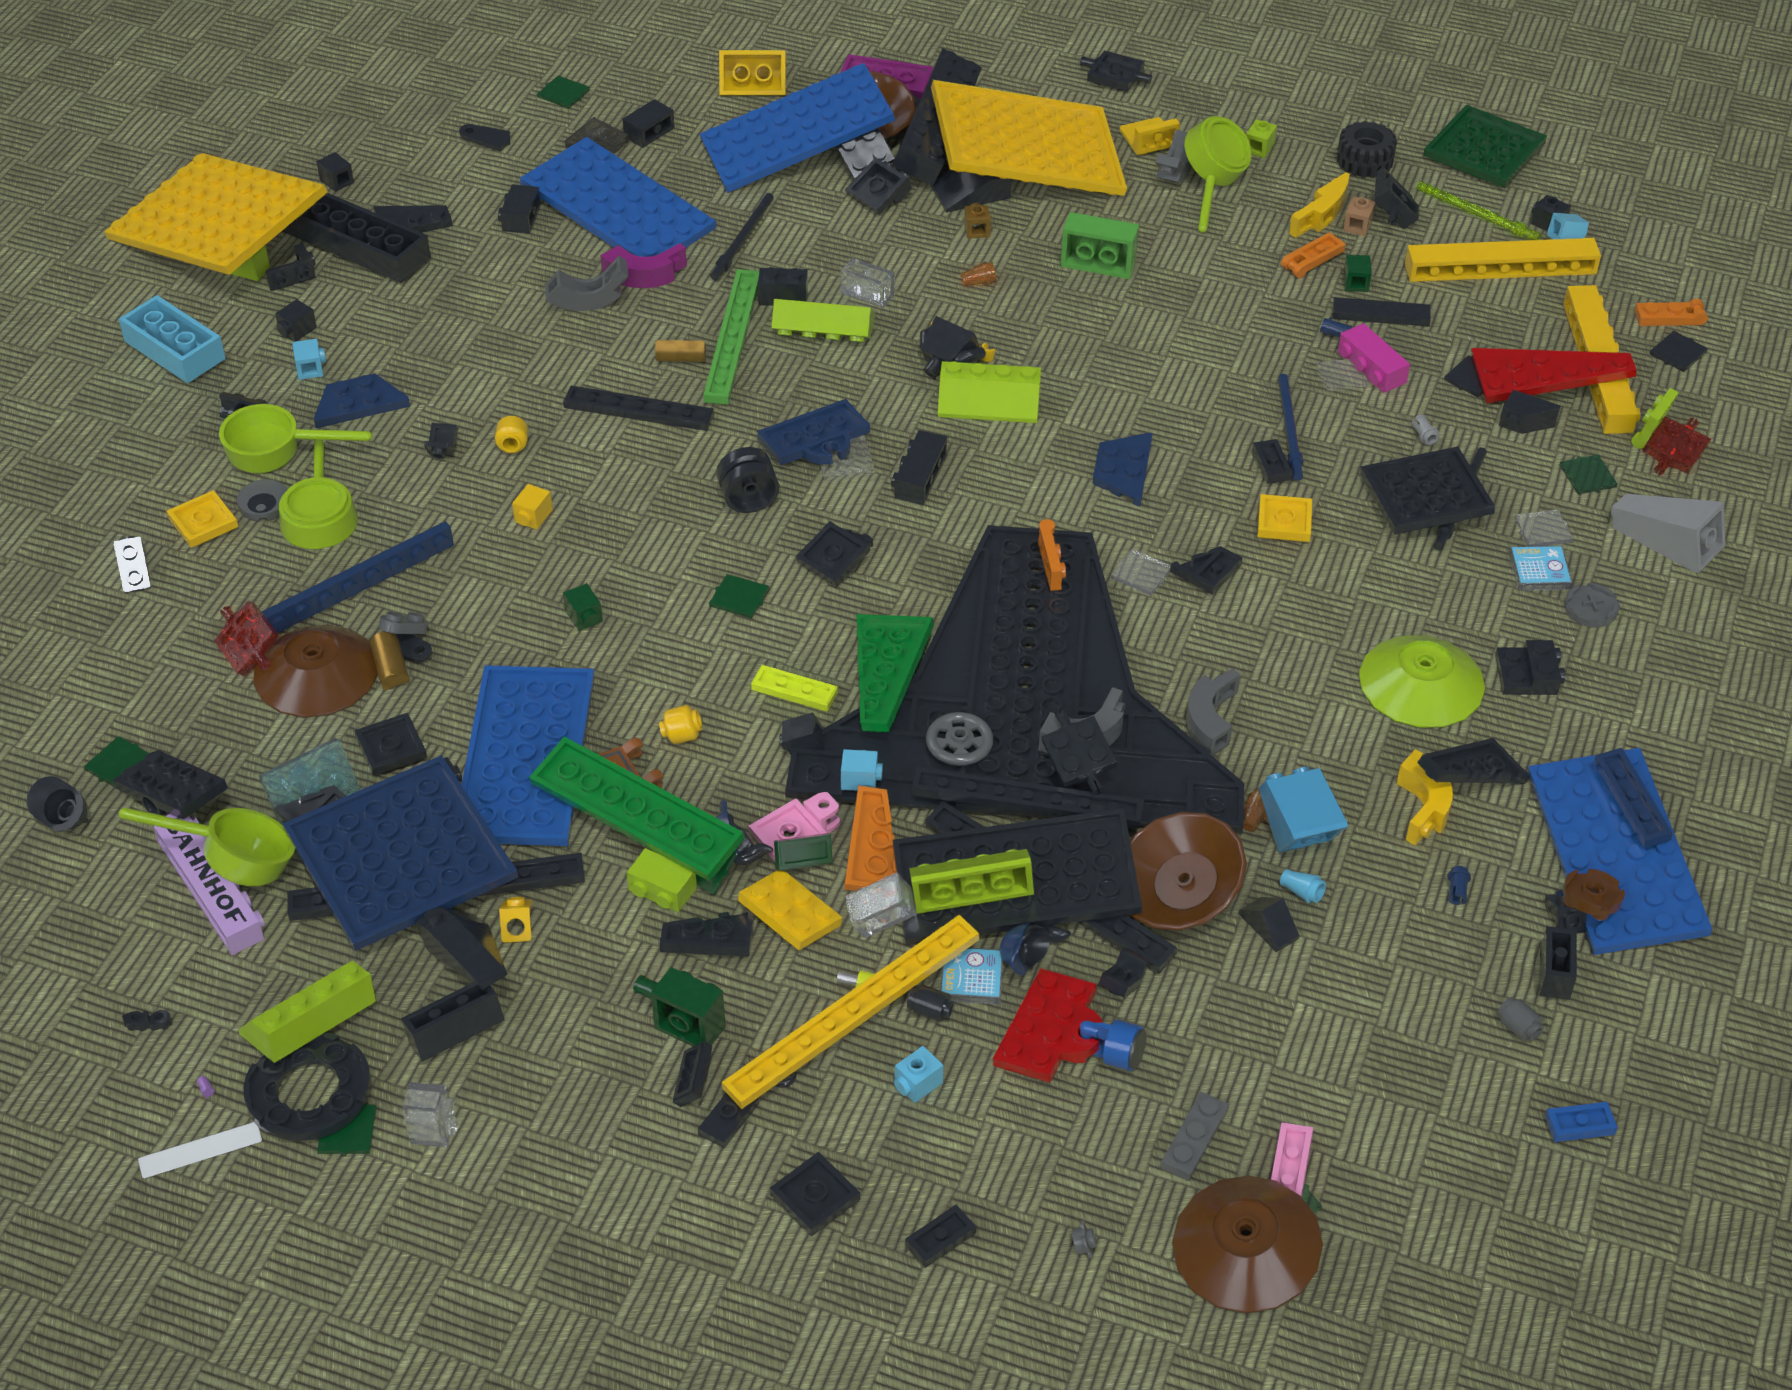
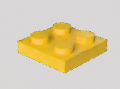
M214 490L166 511L168 519L191 548L239 527L235 516Z
M1260 494L1257 537L1310 542L1312 499Z

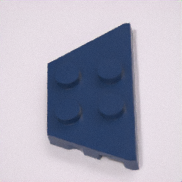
M375 373L327 384L314 416L315 428L410 407L409 398Z
M1144 433L1100 442L1093 475V485L1109 490L1118 497H1121L1123 494L1133 499L1134 505L1141 507L1153 433Z

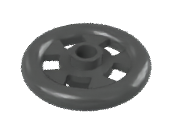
M953 712L937 718L929 726L926 734V743L929 751L938 760L950 765L965 766L974 764L987 756L993 745V734L989 725L978 716L965 712ZM963 723L965 727H952V724ZM978 730L981 736L974 737L972 731ZM940 731L947 732L945 739L937 737ZM972 745H974L977 748L975 751L971 753L966 751V749H969ZM949 746V748L952 751H954V753L952 754L945 751V747Z

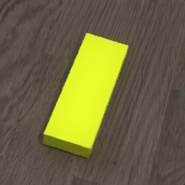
M761 665L751 683V690L828 712L838 694V686Z

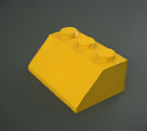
M719 50V95L786 96V51Z

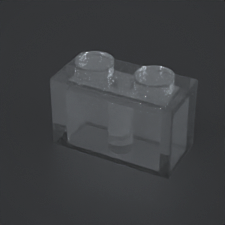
M852 258L841 270V294L884 308L895 295V272Z
M898 873L886 876L882 880L860 888L846 896L851 925L864 938L917 915L911 886Z
M410 1082L402 1107L410 1144L448 1148L451 1135L455 1136L458 1127V1118L453 1115L454 1099H450L448 1087L446 1085Z

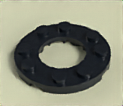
M325 1032L275 1063L265 1055L256 1064L252 1063L244 1080L243 1095L250 1117L266 1133L290 1141L314 1140L339 1131L358 1116L369 1098L371 1075L364 1054L354 1043L351 1045L339 1039V1035ZM319 1064L330 1068L336 1073L339 1080L338 1090L330 1096L326 1104L319 1105V1108L309 1111L290 1109L287 1104L279 1101L277 1095L278 1086L284 1076L295 1068L303 1065Z

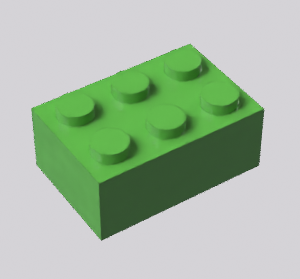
M1070 212L1063 228L1061 267L1130 279L1136 264L1139 224Z

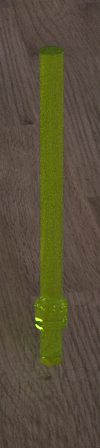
M1419 181L1417 184V190L1506 228L1513 235L1518 237L1524 236L1531 240H1540L1541 233L1527 228L1526 224L1522 222H1513L1422 181Z

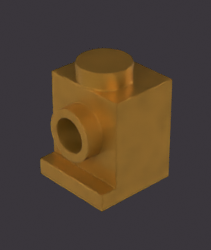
M973 203L970 206H965L964 222L967 239L989 238L991 233V216L989 215L988 205ZM972 224H983L984 228L972 229Z

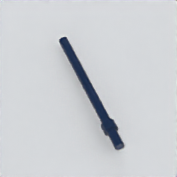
M1281 374L1278 380L1289 447L1288 464L1292 468L1293 479L1300 481L1303 479V455L1299 452L1288 375Z

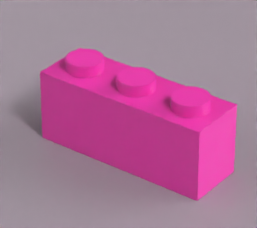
M1363 323L1340 334L1338 353L1383 393L1407 383L1410 363L1367 325Z

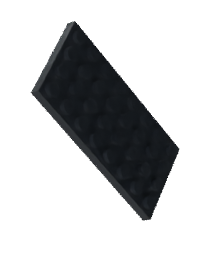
M1124 808L893 840L906 945L920 943L958 915L966 920L979 935L1009 931L1025 923L1037 924L1042 927L1142 913V903ZM1012 849H1027L1031 859L1034 895L917 914L909 868L918 867L922 864L944 863L952 859L974 858L982 854L1005 853Z

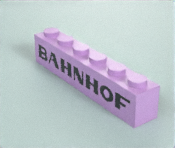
M172 814L167 815V817L180 819ZM188 816L185 819H181L185 821L199 823L195 816ZM153 826L157 842L230 954L234 955L264 940L261 929L265 926L264 920L258 910L254 912L251 910L252 904L245 891L239 892L237 889L239 884L224 879L208 864L203 852L206 837Z

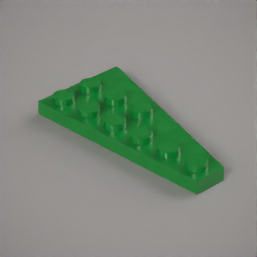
M856 614L858 628V673L860 679V723L862 731H890L933 630V617Z

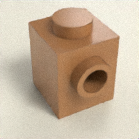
M1353 196L1346 211L1343 231L1366 236L1373 221L1375 201Z

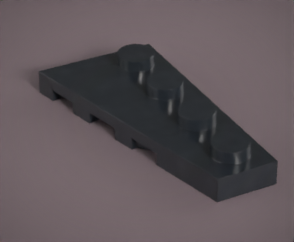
M1494 738L1422 754L1417 762L1425 770L1426 775L1435 782L1525 784L1530 777Z

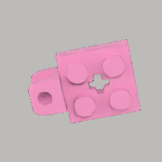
M822 792L804 801V806L797 799H794L749 825V833L758 843L767 844L773 848V852L768 853V855L775 861L774 840L834 831L840 825V818L836 815L839 805L828 792ZM828 803L829 806H824L820 808L819 804ZM785 831H788L789 833H793L794 831L796 832L791 837L784 836Z

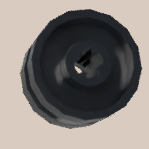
M742 447L733 450L725 455L717 466L716 477L722 489L724 499L728 507L736 512L753 513L760 511L774 502L779 494L780 484L770 458L766 452L759 448Z

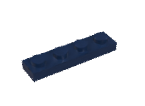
M1623 748L1595 755V765L1643 847L1670 841L1672 839L1671 829Z

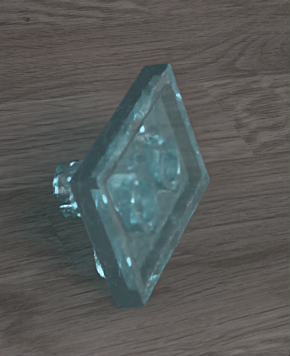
M337 738L325 742L259 775L273 810L279 804L290 803L298 800L301 796L317 793L321 789L335 785L346 796L360 790L341 742ZM275 813L279 823H285V821Z

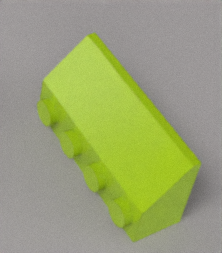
M774 299L771 328L778 331L777 335L792 336V332L802 333L801 337L816 338V334L826 335L825 339L840 340V336L850 337L849 341L864 342V338H871L875 311L871 307Z
M942 361L938 417L1037 423L1041 368Z
M1012 849L1005 853L982 854L974 858L952 859L944 863L922 864L918 867L909 868L917 914L1034 895L1031 859L1027 849Z
M352 960L252 1019L238 1030L239 1034L275 1063L376 1002L371 974Z

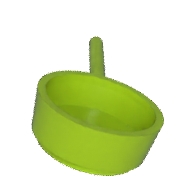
M1219 116L1209 117L1187 132L1184 142L1185 152L1190 164L1206 180L1198 230L1201 233L1206 232L1208 228L1214 185L1228 186L1232 184L1246 170L1251 161V146L1244 131L1233 121Z
M256 404L243 407L230 414L220 426L219 438L232 465L250 473H267L277 470L289 462L297 450V439L370 441L372 433L369 431L296 429V421L293 415L286 409L271 404Z
M323 440L314 441V478L304 479L292 485L282 495L279 502L280 530L283 537L291 544L306 549H322L339 544L354 532L358 524V513L349 490L335 480L324 478Z
M130 808L119 810V817L124 820L206 837L203 852L210 867L224 879L239 885L262 886L279 878L295 851V847L281 823L268 815L250 809L229 808L221 810L212 816L209 825Z

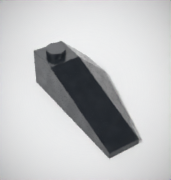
M439 907L427 911L423 917L415 921L426 949L481 990L508 975L489 925L477 916Z

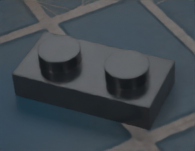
M1278 439L1253 442L1252 451L1266 483L1291 481L1293 472Z
M956 1204L905 1238V1246L926 1268L976 1234V1225Z

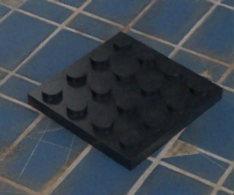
M1458 446L1360 466V475L1394 535L1495 514V504Z

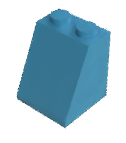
M1302 767L1292 771L1293 774L1283 776L1282 773L1267 776L1266 781L1259 787L1278 853L1332 841L1348 827L1347 821L1320 768L1310 770L1309 767Z

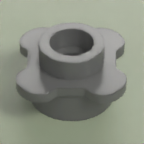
M1080 1220L1081 1227L1072 1229L1074 1246L1078 1255L1088 1253L1090 1259L1093 1258L1092 1248L1097 1247L1093 1228H1086L1084 1220Z

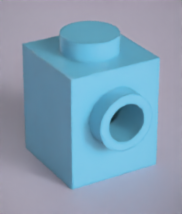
M1553 213L1547 236L1552 239L1585 238L1589 222L1577 214Z
M317 339L292 342L299 380L323 376L322 363L326 362L324 348H319Z
M843 749L841 790L858 791V785L876 788V781H882L883 763H878V751Z
M922 1046L895 1065V1087L903 1096L907 1095L916 1103L943 1083L944 1065Z

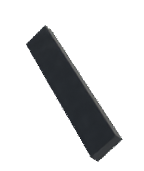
M572 385L563 401L564 408L702 431H708L714 417V408Z

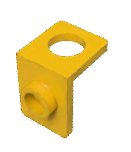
M524 897L507 898V901L502 902L499 909L502 942L531 940L530 909L533 905L532 899L525 900ZM511 919H520L524 923L525 928L521 934L513 935L508 931L507 923Z

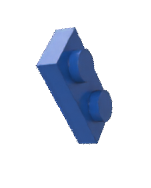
M1608 1102L1547 1109L1545 1114L1554 1142L1611 1136L1616 1134L1618 1128Z

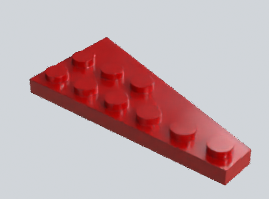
M1471 348V355L1486 404L1507 400L1513 390L1532 396L1636 377L1637 374L1631 353Z

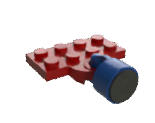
M1040 968L992 1058L993 1066L1051 1083L1062 1060L1072 1063H1086V1058L1093 1055L1103 1058L1106 1065L1131 1072L1139 1066L1142 1060L1147 1034L1143 1026L1118 1019L1112 1025L1102 1023L1101 1017L1089 1008L1097 992L1096 983Z

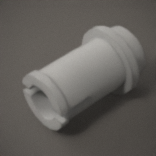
M1425 415L1416 416L1420 424L1413 419L1411 425L1419 433L1421 442L1427 445L1435 444L1439 439L1438 429L1432 427Z

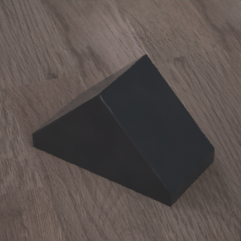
M1260 897L1238 912L1275 952L1282 950L1299 939L1300 935L1284 898Z

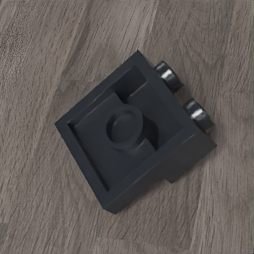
M875 157L847 186L845 191L848 196L880 215L892 201L898 204L912 189V186L910 184L911 179L905 172H898L889 162H882Z
M1526 640L1524 647H1497L1495 657L1503 695H1558L1560 684L1565 683V669L1558 666L1561 662V649L1554 647L1553 640Z

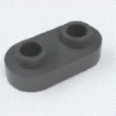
M387 612L386 615L380 616L378 628L396 634H425L428 621L424 619V615L416 612H408V616L396 612Z

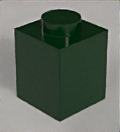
M1346 254L1343 273L1345 291L1369 292L1372 275L1370 255Z
M588 583L563 592L565 612L578 631L603 622L601 603Z

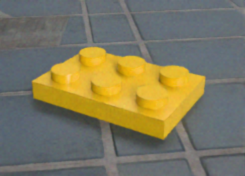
M784 870L773 872L741 890L738 895V901L798 950L803 949L840 927L842 923V916Z

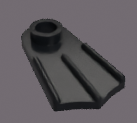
M465 124L459 129L460 136L465 140L497 151H501L502 148L510 145V131L474 124Z
M396 634L404 659L424 662L431 656L432 647L430 643L412 634Z

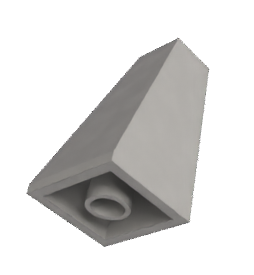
M1625 494L1612 506L1613 529L1695 573H1699L1726 546L1723 502Z

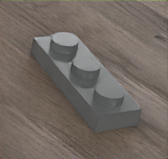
M1200 1092L1162 1159L1160 1169L1190 1181L1225 1118L1229 1104Z

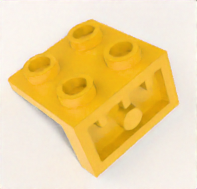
M1160 117L1122 125L1119 131L1136 155L1170 148L1175 130L1180 131V122L1177 118L1163 121Z

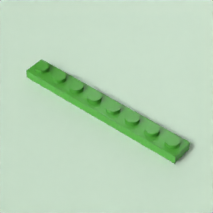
M737 269L703 395L704 402L729 404L758 291L759 271Z

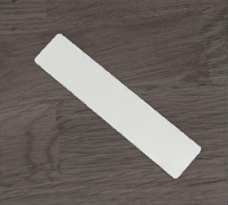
M253 1122L138 1159L142 1177L147 1178L262 1141L259 1127Z

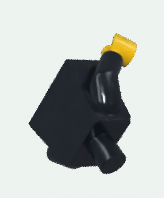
M938 316L931 322V326L920 332V349L925 361L928 362L923 371L930 377L935 378L941 370L942 361L972 363L980 359L985 362H991L994 359L996 349L988 350L989 345L987 343H983L982 347H979L975 333Z

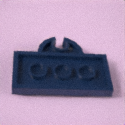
M847 399L761 429L757 431L758 440L780 465L791 463L802 457L816 464H833L832 454L828 451L838 452V458L843 460L850 453V440L870 433V424Z

